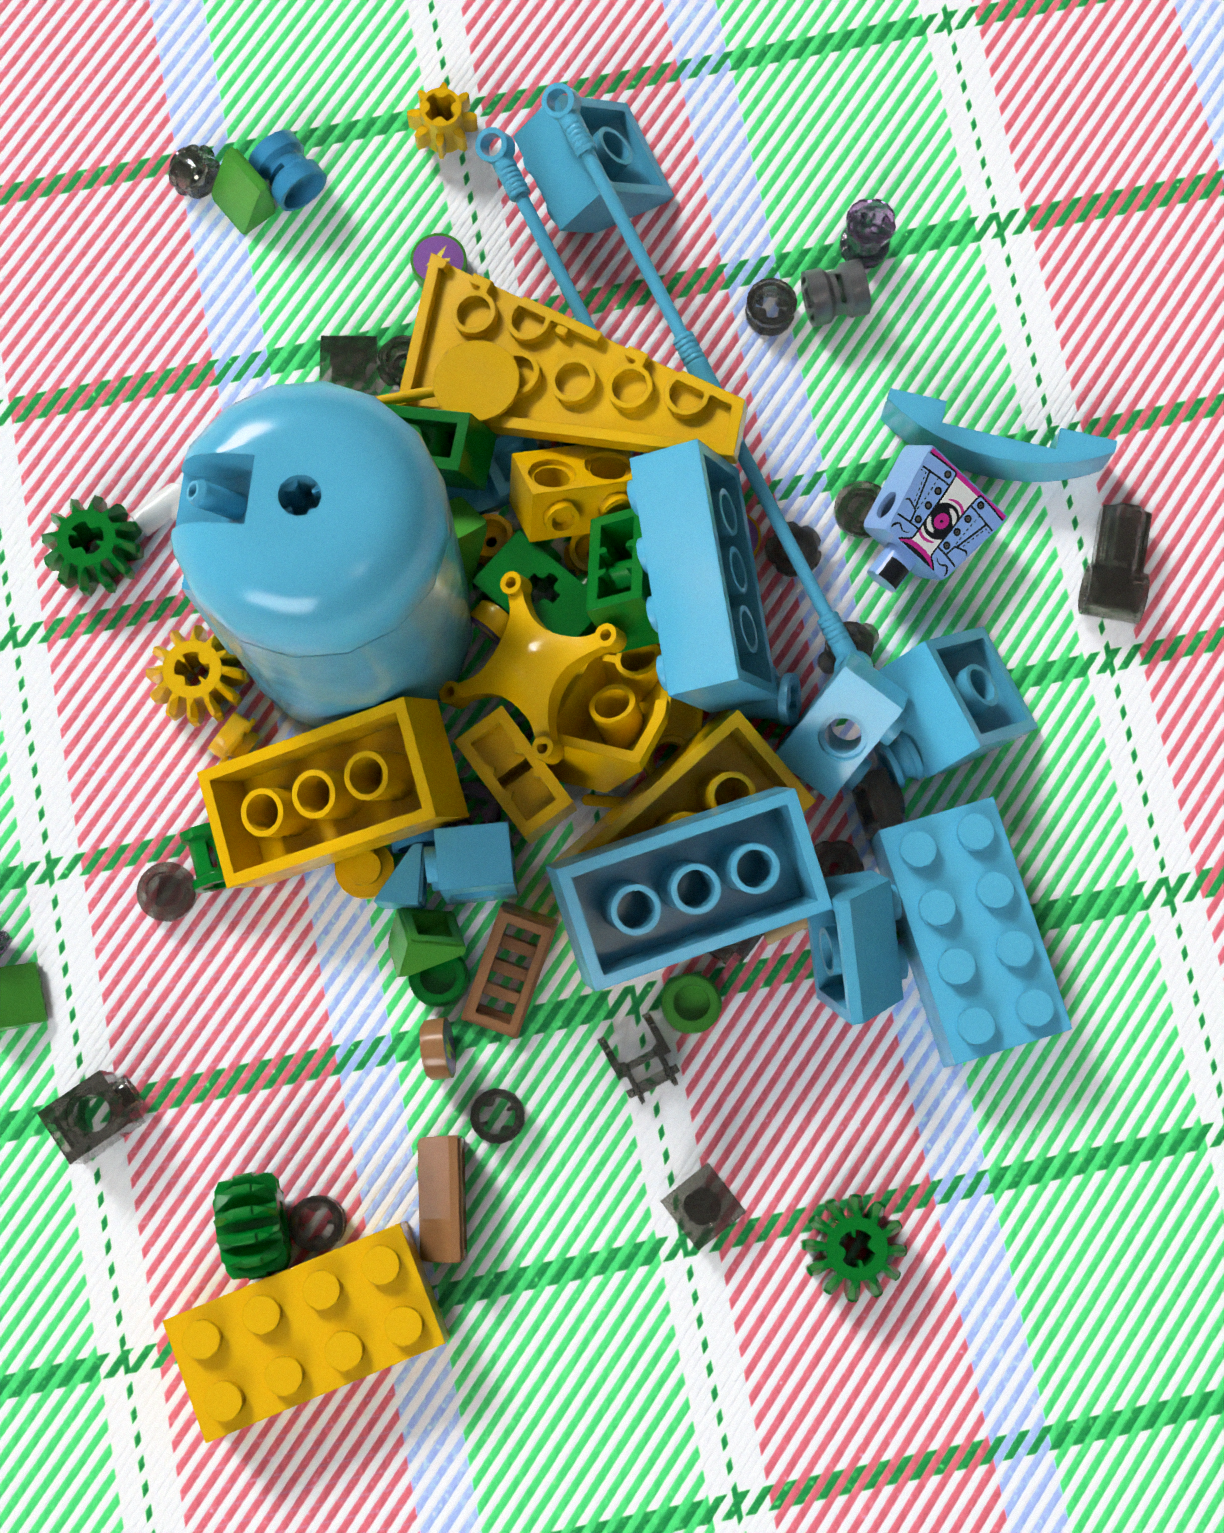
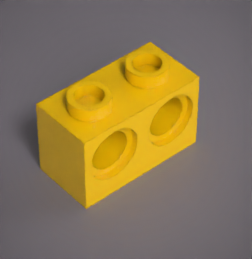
M579 444L512 453L509 502L529 542L590 534L591 519L632 508L627 494V482L632 480L629 458H633L630 451Z
M502 705L453 741L530 845L578 810L574 801L545 762L533 756L531 752L532 745Z

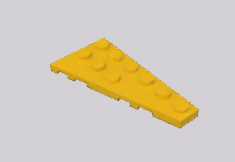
M431 253L399 392L432 386L433 375L438 362L453 347L473 340L490 341L502 346L512 355L520 374V388L512 406L498 418L483 423L495 434L650 453L699 439L729 463L737 464L748 412L745 399L683 370L677 372L650 359L649 354L630 345L626 348L605 338L602 332L530 298L515 296L496 287L493 281L476 273L473 275L451 266L448 260ZM435 397L396 404L442 410Z

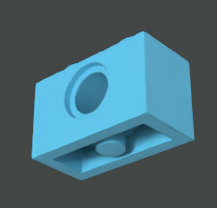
M851 651L798 718L796 724L783 737L775 753L791 772L831 801L842 786L852 791L865 776L872 765V762L866 756L878 741L888 746L903 729L909 717L902 713L909 694ZM840 718L849 719L858 725L861 736L852 740L842 739L833 732L831 722Z
M508 821L434 829L435 846L424 847L426 877L428 884L431 883L432 890L440 891L447 905L519 898L514 845Z

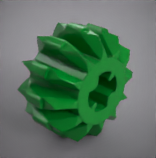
M94 495L88 508L85 510L78 499L71 498L69 508L72 514L65 518L62 514L51 513V521L58 528V531L41 534L42 543L52 550L44 557V563L50 571H59L57 580L66 589H70L78 584L79 590L83 595L92 597L100 582L108 593H116L117 584L114 580L116 576L121 574L126 579H135L136 573L127 561L144 558L143 548L135 543L142 534L141 528L135 521H127L129 513L121 504L116 503L108 508L107 503L102 497ZM94 539H99L100 541H96L99 549L94 553L88 554L87 552H90L91 549L87 544Z
M256 1172L234 1175L232 1179L218 1182L214 1191L215 1198L212 1202L215 1217L213 1223L216 1228V1243L219 1245L221 1262L225 1265L229 1276L233 1280L244 1278L254 1280L269 1277L275 1272L286 1270L291 1261V1228L288 1221V1209L284 1201V1192L280 1189L279 1180L272 1173L257 1174Z
M859 1194L849 1195L847 1215H844L840 1204L835 1199L830 1198L824 1203L825 1208L832 1221L828 1224L822 1218L815 1215H810L807 1219V1224L811 1228L822 1232L820 1240L806 1238L800 1241V1248L802 1250L820 1252L821 1257L810 1261L805 1266L807 1274L810 1276L819 1275L830 1269L821 1287L822 1291L828 1295H832L845 1278L844 1294L849 1302L858 1301L860 1281L864 1282L867 1291L873 1297L881 1296L883 1290L876 1275L880 1272L885 1277L897 1281L901 1276V1272L896 1267L887 1264L886 1261L888 1255L897 1257L907 1255V1246L897 1243L888 1244L887 1241L888 1237L897 1234L902 1229V1224L899 1220L894 1219L880 1226L877 1225L886 1208L885 1204L880 1201L872 1203L863 1216V1201ZM856 1230H859L864 1235L860 1244L867 1250L866 1256L863 1260L852 1257L851 1265H847L843 1261L846 1256V1250L839 1243L845 1234L855 1238Z

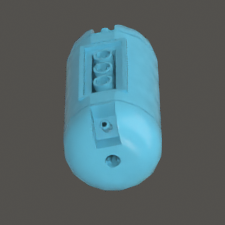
M327 381L271 385L225 407L190 444L181 467L183 481L176 525L172 529L170 537L174 556L184 574L182 590L227 652L237 656L263 694L298 724L316 729L403 696L431 699L439 702V691L447 681L457 682L460 677L473 639L470 591L445 481L421 435L375 396Z

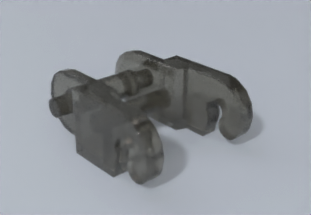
M649 1012L642 1014V1018L650 1029L656 1044L651 1050L627 1063H619L605 1037L602 1036L597 1039L617 1079L621 1081L627 1078L632 1088L626 1091L628 1097L631 1099L637 1096L641 1105L646 1103L643 1094L669 1080L672 1085H679L675 1074L680 1072L677 1064L669 1066L664 1057L671 1053V1050ZM657 1057L663 1069L636 1082L631 1071Z

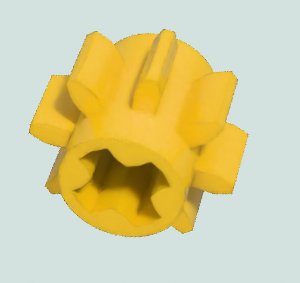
M442 82L439 88L431 89L427 93L421 89L417 91L419 109L407 111L409 128L416 130L414 134L416 147L421 150L429 146V148L438 153L439 159H444L446 153L454 152L457 149L466 152L468 147L465 132L472 133L478 131L477 114L468 112L471 108L469 94L463 92L457 95L454 91L448 89L446 82Z

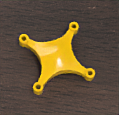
M510 571L504 574L500 581L501 590L508 595L510 612L506 629L496 650L485 666L472 678L460 683L447 681L440 689L439 697L443 703L457 709H463L469 703L483 698L509 700L526 716L535 736L531 747L533 756L547 764L554 765L559 763L564 755V748L559 743L557 734V715L562 696L568 684L576 673L591 660L609 652L618 653L622 651L626 646L627 637L622 630L609 623L600 625L594 634L581 637H570L551 632L543 625L534 610L531 600V582L519 573Z

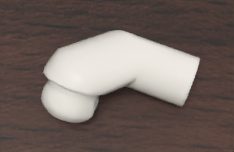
M170 483L129 514L147 537L169 520L176 521L182 484Z

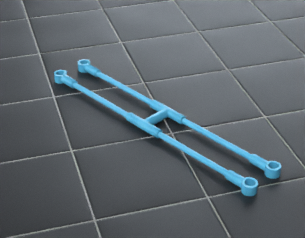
M564 83L549 85L542 95L541 104L543 110L548 116L559 122L576 157L583 159L675 337L673 345L683 361L687 372L722 388L704 352H702V348L693 331H687L595 153L597 145L580 114L582 105L580 95ZM562 94H567L569 99L566 108L556 112L555 102L557 98ZM496 127L483 129L478 134L475 142L477 155L482 160L492 164L510 201L516 202L576 321L597 330L528 196L530 189L513 158L515 154L514 140L509 134ZM496 138H500L502 142L500 151L496 155L490 156L489 146L491 142ZM742 437L738 461L820 618L817 620V624L820 626L836 658L834 673L851 651L874 667L872 659L868 654L857 650L839 613L832 611ZM773 665L775 678H781ZM768 719L775 724H781L780 720Z

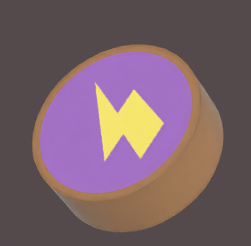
M447 1017L424 1020L420 1026L422 1064L426 1076L432 1081L454 1078L456 1073L455 1043L452 1028Z

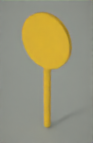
M473 340L453 347L440 359L434 371L432 386L375 397L383 404L392 405L435 397L442 410L471 413L482 423L498 418L512 406L519 392L520 374L514 358L502 346L490 341Z

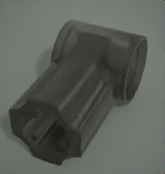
M1119 503L1103 505L1099 510L1092 559L1085 569L1078 596L1079 614L1135 625L1141 621L1150 585L1149 575L1144 573L1152 519V513L1142 509V506Z

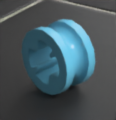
M902 730L888 746L880 741L874 746L879 766L890 785L896 791L906 787L905 781L908 778L919 781L925 777L921 758L911 739Z

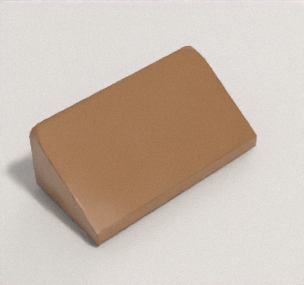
M459 1135L422 1137L417 1144L420 1257L425 1262L461 1263L468 1257L465 1141Z

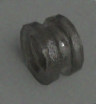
M776 278L762 279L754 284L748 292L745 308L746 321L751 329L760 335L769 337L780 335L787 331L793 323L796 312L797 298L795 291L788 283ZM764 298H775L776 306L780 307L777 317H767L766 309L762 308Z
M493 1088L483 1092L475 1099L471 1107L470 1121L473 1130L481 1139L489 1143L503 1144L512 1141L521 1133L525 1124L526 1112L523 1103L514 1093L506 1089ZM497 1098L505 1099L511 1103L507 1111L515 1110V1122L513 1126L503 1125L499 1134H492L485 1129L490 1122L481 1121V1112L484 1106L494 1107Z
M314 1195L304 1198L295 1205L289 1217L288 1227L291 1238L299 1247L307 1251L320 1252L334 1247L342 1240L347 1229L345 1209L337 1200L330 1196ZM326 1207L333 1214L334 1218L327 1221L328 1224H334L331 1235L327 1237L326 1235L318 1234L312 1239L309 1238L303 1230V1227L309 1226L308 1222H302L305 1212L309 1209L316 1213Z

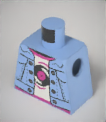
M906 445L899 454L864 521L865 531L884 547L867 573L877 584L891 592H896L910 572L919 578L941 581L947 578L1005 522L1008 516L933 445Z

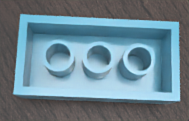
M699 439L629 458L632 480L627 482V494L634 513L639 516L642 537L637 539L636 549L641 567L649 576L652 596L647 597L646 610L652 628L658 632L661 655H658L656 658V671L662 688L668 691V696L709 713L777 698L778 692L739 469Z
M773 787L545 865L583 983L595 992L833 909L795 788Z
M994 796L878 830L869 843L880 875L890 879L891 885L896 886L900 895L902 916L900 920L895 922L943 1068L1072 1030Z

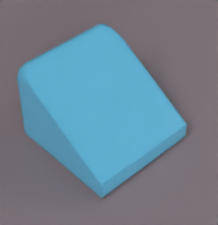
M413 843L374 900L379 908H426L428 882L423 844Z

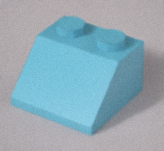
M560 95L555 102L556 112L566 108L569 99L568 95ZM580 97L582 102L580 114L597 145L595 153L629 219L665 204L673 198L674 194L628 104ZM541 107L513 138L523 156L526 170L534 178L547 204L548 215L558 226L559 230L564 232L598 233L616 225L583 159L576 157L559 122L548 116L543 107Z
M984 626L925 640L878 670L909 694L904 711L902 712L909 719L902 732L906 733L914 744L923 763V771L927 779L957 769L1039 728Z
M873 870L824 878L833 909L807 918L816 998L851 1025L863 1024L903 1000L902 980L907 979L909 972L906 952L903 946L897 943L895 921L900 920L902 916L899 892L895 885H891L890 879Z

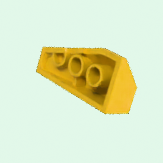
M660 643L617 654L612 652L603 654L588 662L572 678L562 696L557 715V734L559 743L564 748V755L559 763L554 765L547 764L558 781L607 793L643 770L668 724L672 697L668 696V691L662 688L657 676L656 658L658 655H661Z

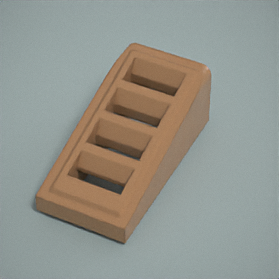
M503 901L462 1013V1020L515 1039L518 1038L559 920ZM508 924L541 935L538 945L506 934L505 931ZM501 947L532 958L530 968L497 957L499 948ZM491 971L524 982L522 991L488 980ZM483 993L515 1004L516 1008L513 1015L481 1004L480 1001Z

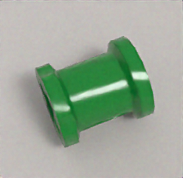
M210 822L181 832L179 835L181 844L189 847L196 874V879L192 882L194 893H208L226 889ZM211 846L214 849L217 867H213L209 853V847Z

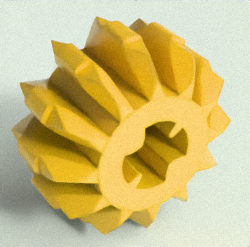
M202 625L194 626L188 641L178 630H171L170 639L175 646L170 651L163 646H154L152 651L154 656L163 665L152 666L146 669V677L151 682L158 684L150 693L151 699L157 705L167 703L165 713L173 721H177L187 713L189 723L194 727H200L204 721L206 710L209 711L217 722L223 721L225 719V712L220 705L225 700L231 705H241L242 697L231 687L242 686L248 683L249 675L245 670L236 668L241 664L240 660L236 655L227 652L215 634L208 639L207 631ZM203 666L209 673L208 677L204 679L199 676L201 684L192 686L187 680L188 674L191 673L196 676L197 673L194 669Z

